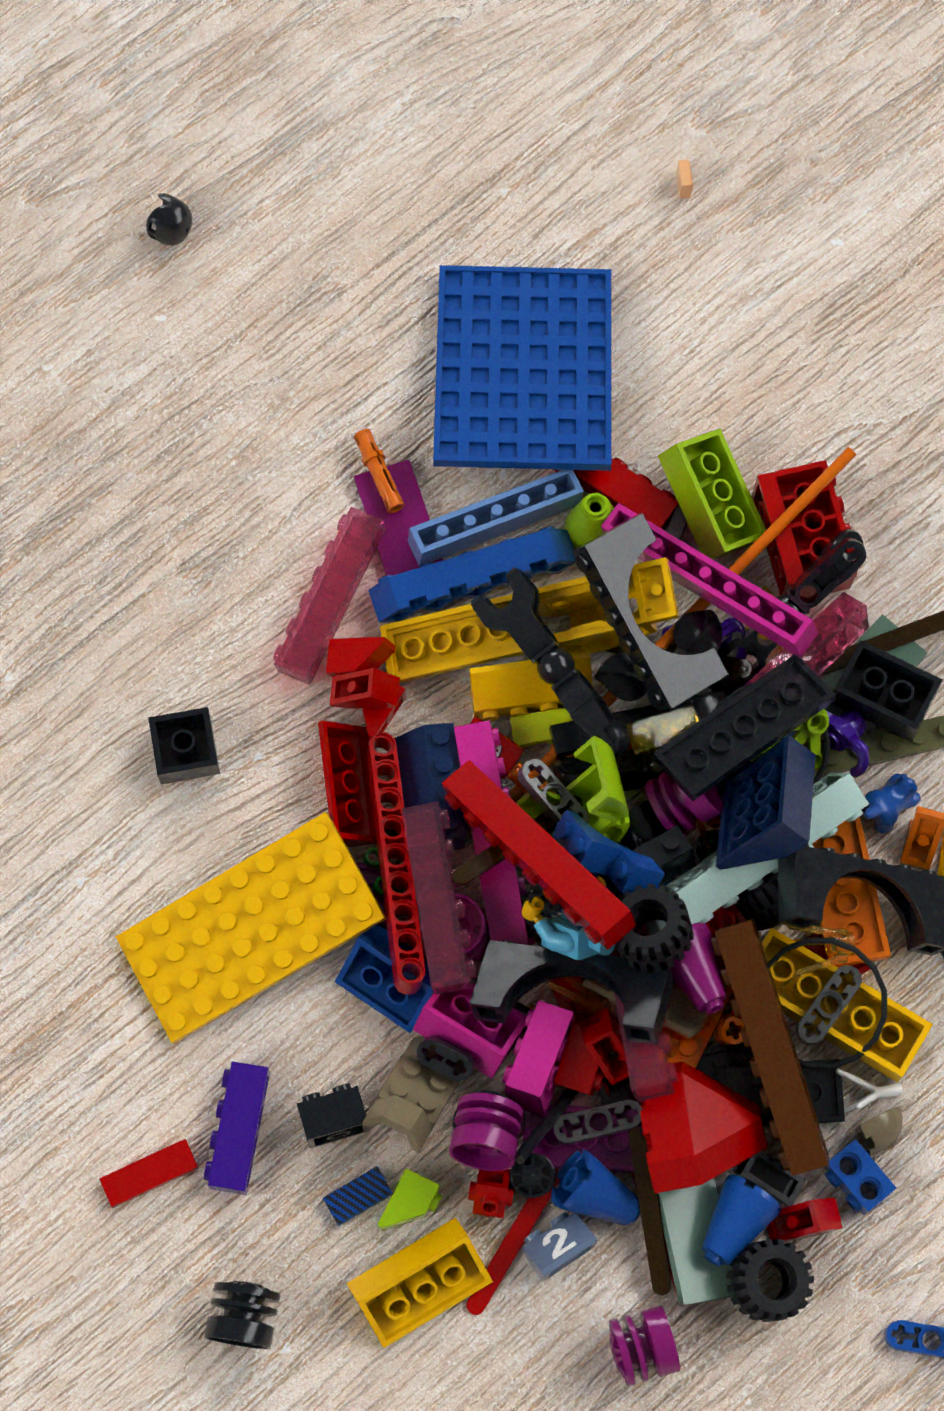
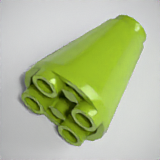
M600 493L588 494L567 515L564 529L568 530L574 549L604 533L601 525L614 509L604 495Z

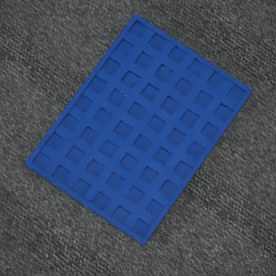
M440 265L433 466L611 471V269Z

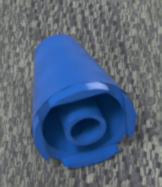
M583 1150V1153L574 1152L560 1168L556 1176L561 1179L558 1189L553 1186L551 1191V1201L554 1206L562 1210L623 1226L635 1222L640 1216L638 1197L589 1151Z
M728 1174L724 1180L702 1245V1249L706 1253L704 1258L718 1267L722 1264L729 1265L781 1211L779 1202L757 1185L754 1188L744 1185L746 1179L734 1174Z

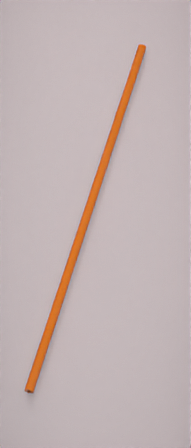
M847 447L728 569L739 575L856 456V453ZM700 597L683 615L690 612L703 611L711 603ZM676 622L655 645L666 650L674 642L673 629ZM610 691L602 697L608 707L618 699ZM553 747L541 761L550 768L561 756L556 757ZM536 770L530 771L531 774L537 777L538 772ZM515 785L509 791L510 798L516 802L525 792Z

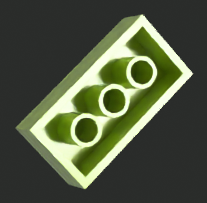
M721 428L679 442L658 455L701 553L712 560H716L751 546L766 531Z

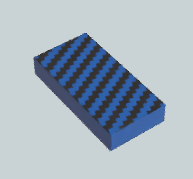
M378 1166L323 1197V1200L337 1225L340 1226L390 1197L393 1193Z

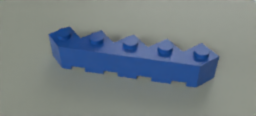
M553 526L545 527L532 534L515 539H506L498 544L476 551H466L459 556L436 563H427L417 569L397 575L384 576L378 580L377 585L368 591L378 621L393 623L405 620L419 610L439 611L458 598L482 597L498 586H510L506 575L514 566L523 570L530 579L537 574H559L576 563L573 553L574 547L568 530L554 529Z

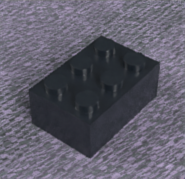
M860 640L834 689L836 697L833 704L847 711H857L865 720L912 742L939 691L943 679Z

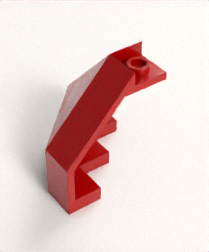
M684 1061L639 1069V1072H637L636 1087L637 1094L641 1100L642 1110L640 1115L643 1135L647 1143L648 1152H646L654 1193L702 1185L768 1147L761 1121V1106Z

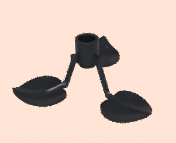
M710 609L690 612L683 615L676 622L673 629V639L677 647L686 651L684 655H694L711 648H715L718 653L723 639L722 626L716 613ZM624 651L605 661L595 674V679L621 700L635 701L647 693L643 682L636 677L633 671V663ZM708 695L699 696L695 701L691 697L685 700L688 704L682 705L676 711L678 728L681 732H684L714 711L720 702Z

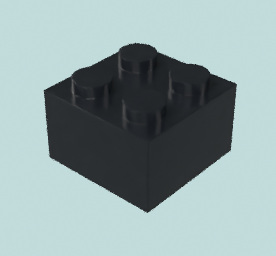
M208 707L148 717L157 775L161 784L220 774Z
M350 1083L339 1085L332 1089L333 1093L321 1096L320 1092L312 1093L302 1097L303 1102L297 1103L310 1149L370 1131L369 1127L362 1124L366 1113L358 1086L351 1087Z

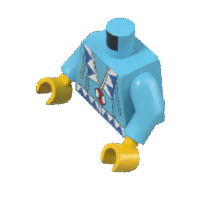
M598 877L597 879L605 886L604 879ZM537 896L533 898L531 903L526 900L522 908V916L536 923L534 928L541 937L543 947L575 960H582L599 953L608 956L613 952L615 944L609 950L600 942L595 945L585 935L583 931L585 928L579 922L576 925L571 923L563 913V910L542 917L540 913L544 908L543 900Z

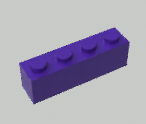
M232 1061L230 1069L224 1070L222 1087L226 1088L224 1100L219 1099L216 1110V1118H220L219 1129L212 1132L210 1149H214L212 1162H206L204 1180H208V1187L210 1189L247 1195L270 1077L269 1067Z

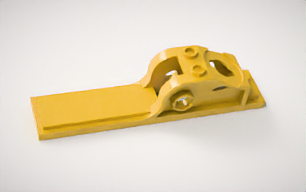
M664 557L635 564L630 575L628 595L629 599L635 598L637 600L638 607L632 615L640 630L647 636L657 632L656 623L679 618L668 559ZM586 576L538 588L540 594L538 614L541 617L570 616L571 630L553 634L560 643V648L566 649L570 654L585 652L594 654L620 646L619 637L614 628L607 623L604 616L605 611L599 600L592 595L590 583ZM513 594L493 598L490 601L501 609L508 606ZM471 604L380 626L381 637L387 638L396 646L395 652L385 661L387 673L400 677V683L525 655L507 631L487 628Z

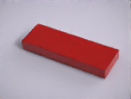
M185 1138L103 1176L99 1180L111 1207L115 1208L197 1170L199 1167Z

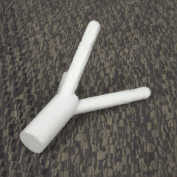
M840 1068L835 1070L836 1074L870 1091V1094L845 1106V1113L855 1108L862 1109L875 1099L902 1095L903 1089L900 1083L874 1086Z

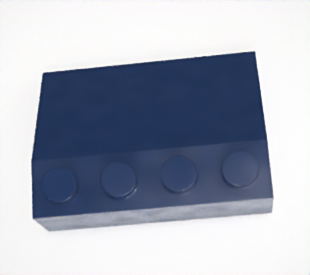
M790 735L725 780L716 867L719 870L785 858L795 851L803 849L809 843L816 755Z

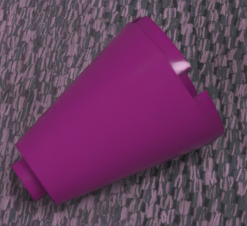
M705 923L692 924L694 936L693 940H690L692 945L690 950L683 951L685 957L681 961L677 959L673 961L675 966L671 968L675 984L698 1011L713 1014L725 1006L724 1002L727 1000V994L718 958L712 945L711 931Z

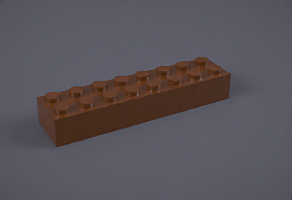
M752 918L719 928L714 931L716 937L711 939L716 956L722 955L725 967L721 969L726 987L732 986L735 996L730 999L735 1016H741L744 1023L740 1033L745 1048L751 1046L754 1055L750 1060L754 1077H761L764 1086L761 1087L759 1092L764 1108H770L773 1115L770 1118L771 1121H769L774 1139L780 1138L782 1143L779 1156L783 1169H790L791 1175L795 1176L828 1166L830 1156L771 970L768 967L766 968L768 961L755 920Z

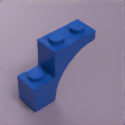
M565 810L552 834L554 839L588 871L607 875L622 893L627 891L633 893L635 892L634 887L640 885L642 889H645L647 884H654L657 889L665 875L651 857L636 853L610 840L587 824L576 812Z

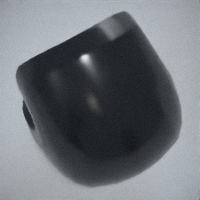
M167 193L158 194V197L162 199V206L157 207L149 215L146 222L147 234L150 238L165 245L180 244L186 239L191 230L192 213L182 200ZM152 223L156 225V230L152 229Z

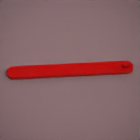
M556 1177L553 1186L557 1187L561 1179ZM552 1188L543 1196L527 1199L486 1269L493 1282L472 1294L467 1301V1310L472 1315H479L485 1310L525 1242L524 1239L531 1232L551 1198Z

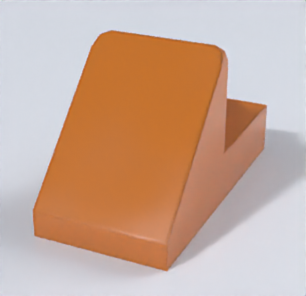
M917 806L913 820L909 822L900 862L930 870L944 828V813Z

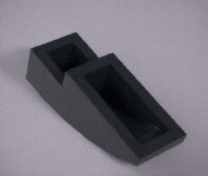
M763 1151L726 1171L746 1179L745 1183L752 1187L757 1185L775 1200L787 1206L793 1205L806 1181L800 1175L792 1176L790 1169L784 1170L782 1163Z

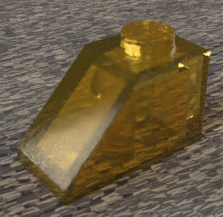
M690 706L626 725L634 754H644L658 750L697 723L698 719L694 706Z

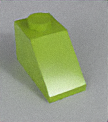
M406 1168L377 1225L378 1229L386 1231L425 1218L429 1210L435 1212L443 1196L438 1193L440 1185Z

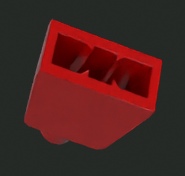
M608 1008L598 1011L580 1022L584 1044L611 1085L639 1072L629 1042L626 1040L624 1032ZM617 1050L619 1057L610 1058V1052Z

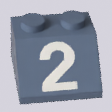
M564 1212L550 1222L553 1226L543 1234L538 1229L524 1239L526 1245L522 1247V1252L542 1282L589 1252L597 1244L598 1240L576 1213L568 1216Z

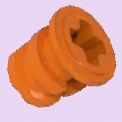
M723 1014L712 1035L713 1038L720 1044L741 1043L743 1040L740 1029L744 1027L743 1020L736 1016ZM730 1025H734V1030L730 1031V1035H726L725 1030H728Z

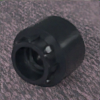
M649 799L628 810L630 824L620 843L623 847L628 845L630 850H634L667 831L654 813Z

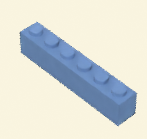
M561 470L409 528L407 542L420 567L572 509L581 501L584 491L574 470Z

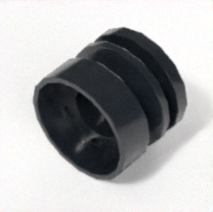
M215 1282L213 1291L227 1297L226 1299L213 1298L211 1299V1304L224 1309L223 1315L208 1316L204 1338L248 1348L271 1349L275 1328L262 1323L261 1320L262 1316H277L278 1310L264 1306V1303H279L281 1294L271 1291L262 1285L250 1282Z

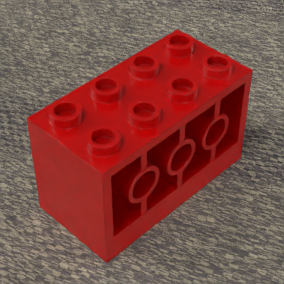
M826 460L757 475L751 497L766 530L828 468ZM836 477L766 547L780 595L788 594L787 590L789 588L794 589L797 579L817 559L825 546L839 532L844 529H851L850 524L845 523L842 513H844L845 509L842 497L837 496L834 489ZM852 548L845 550V552L849 553ZM857 571L845 582L839 584L831 593L850 589L855 577H857ZM805 586L800 590V595L807 598L815 594L816 589L812 586Z

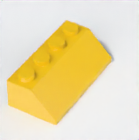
M590 652L571 654L575 662V669H579L593 686ZM530 660L475 667L469 670V689L473 715L483 721L490 720L492 722L498 720L499 716L511 715V717L529 714L528 712L564 708V705L551 689L553 685L545 683L540 678L537 664H533Z
M455 1217L346 1284L381 1345L385 1348L493 1281L469 1236Z

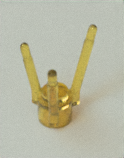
M788 926L791 930L831 935L826 936V938H835L855 947L854 935L852 931H847V929H831L817 926L802 929ZM793 939V941H795V942L802 940V939ZM805 944L825 945L827 954H832L834 957L797 970L796 975L801 976L836 963H847V956H853L854 952L834 944Z

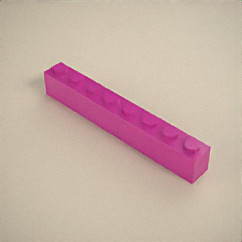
M618 503L601 527L606 532L638 514ZM647 520L657 540L640 554L639 560L647 562L666 557L669 561L673 581L801 658L818 635L812 619Z
M490 720L454 727L460 766L468 760L472 761L510 797L509 788L503 787L501 776L506 775L503 757L497 758L496 746H501L498 728L492 729ZM471 827L475 854L478 855L491 845L483 837L484 832L479 827L476 829ZM505 859L479 876L490 940H508L524 945L536 944L535 937H529L527 922L522 916V895L527 894L524 876L518 877L517 866L513 867Z

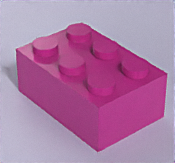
M450 970L424 1005L413 1030L425 1038L428 1036L440 1037L469 1052L475 1060V1069L493 1079L516 1045L518 1038L521 1037L525 1029L527 1016L512 1008L505 1024L475 1020L470 1006L475 984Z
M538 1000L535 1010L530 1009L527 1014L525 1027L528 1028L524 1038L519 1037L516 1042L514 1055L517 1056L513 1066H507L502 1082L505 1083V1093H507L510 1100L518 1103L523 1110L545 1116L557 1086L554 1080L572 1025L575 1023L573 1011Z

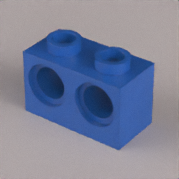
M856 1139L829 1161L828 1166L824 1167L827 1171L824 1173L827 1180L835 1188L840 1186L847 1195L845 1198L847 1204L856 1213L860 1211L863 1215H866L897 1189ZM840 1160H850L855 1167L854 1174H844L839 1167ZM862 1184H869L874 1188V1199L868 1200L861 1195L860 1187Z

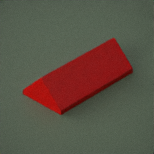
M321 720L318 722L329 816L347 848L377 844L366 761L368 749L366 727Z

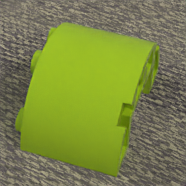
M593 736L574 752L575 758L593 765L571 782L566 789L572 795H577L583 800V808L589 815V825L605 837L618 843L629 828V811L614 752L604 740ZM547 791L546 798L550 804L555 805L561 801L559 794ZM529 793L516 802L532 819L544 812ZM555 828L551 829L547 833L552 836Z

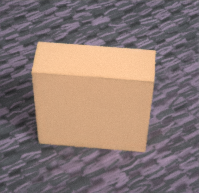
M688 159L678 160L676 175L680 199L690 198L693 188L690 161Z

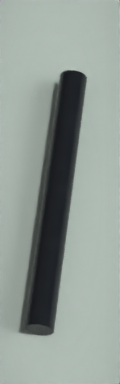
M570 1088L564 1091L517 1150L515 1158L517 1163L523 1164L576 1098L579 1091Z

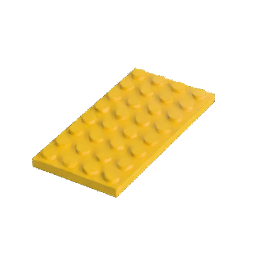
M324 812L115 937L171 1043L176 1044L387 918L329 814Z

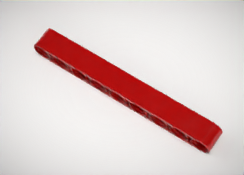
M378 732L369 741L366 761L385 915L387 918L393 980L395 988L400 993L411 995L419 991L425 976V963L396 741L392 735L386 732ZM383 748L387 753H379L375 749ZM386 775L391 780L383 781L378 776ZM382 803H391L394 808H385ZM393 830L398 836H389L385 831ZM397 858L402 863L395 865L390 863L388 859ZM400 886L406 892L397 893L392 889V887ZM399 914L405 915L409 921L401 922L395 916ZM407 943L411 945L413 950L405 951L399 947V944ZM411 972L417 979L408 980L402 974Z

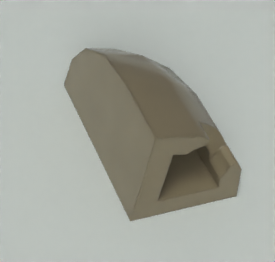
M899 1107L893 1108L859 1124L855 1128L870 1157L887 1149L896 1142L902 1131L903 1116Z

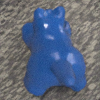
M895 773L888 779L882 789L873 790L864 795L869 804L861 810L864 813V818L874 821L875 830L878 833L890 832L897 822L900 812L916 806L921 801L920 794L916 792L918 788L915 781L907 777L906 774Z

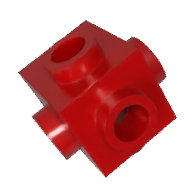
M511 1169L478 1171L477 1182H470L468 1200L474 1201L472 1214L504 1218L505 1206L512 1207L514 1188L508 1187Z

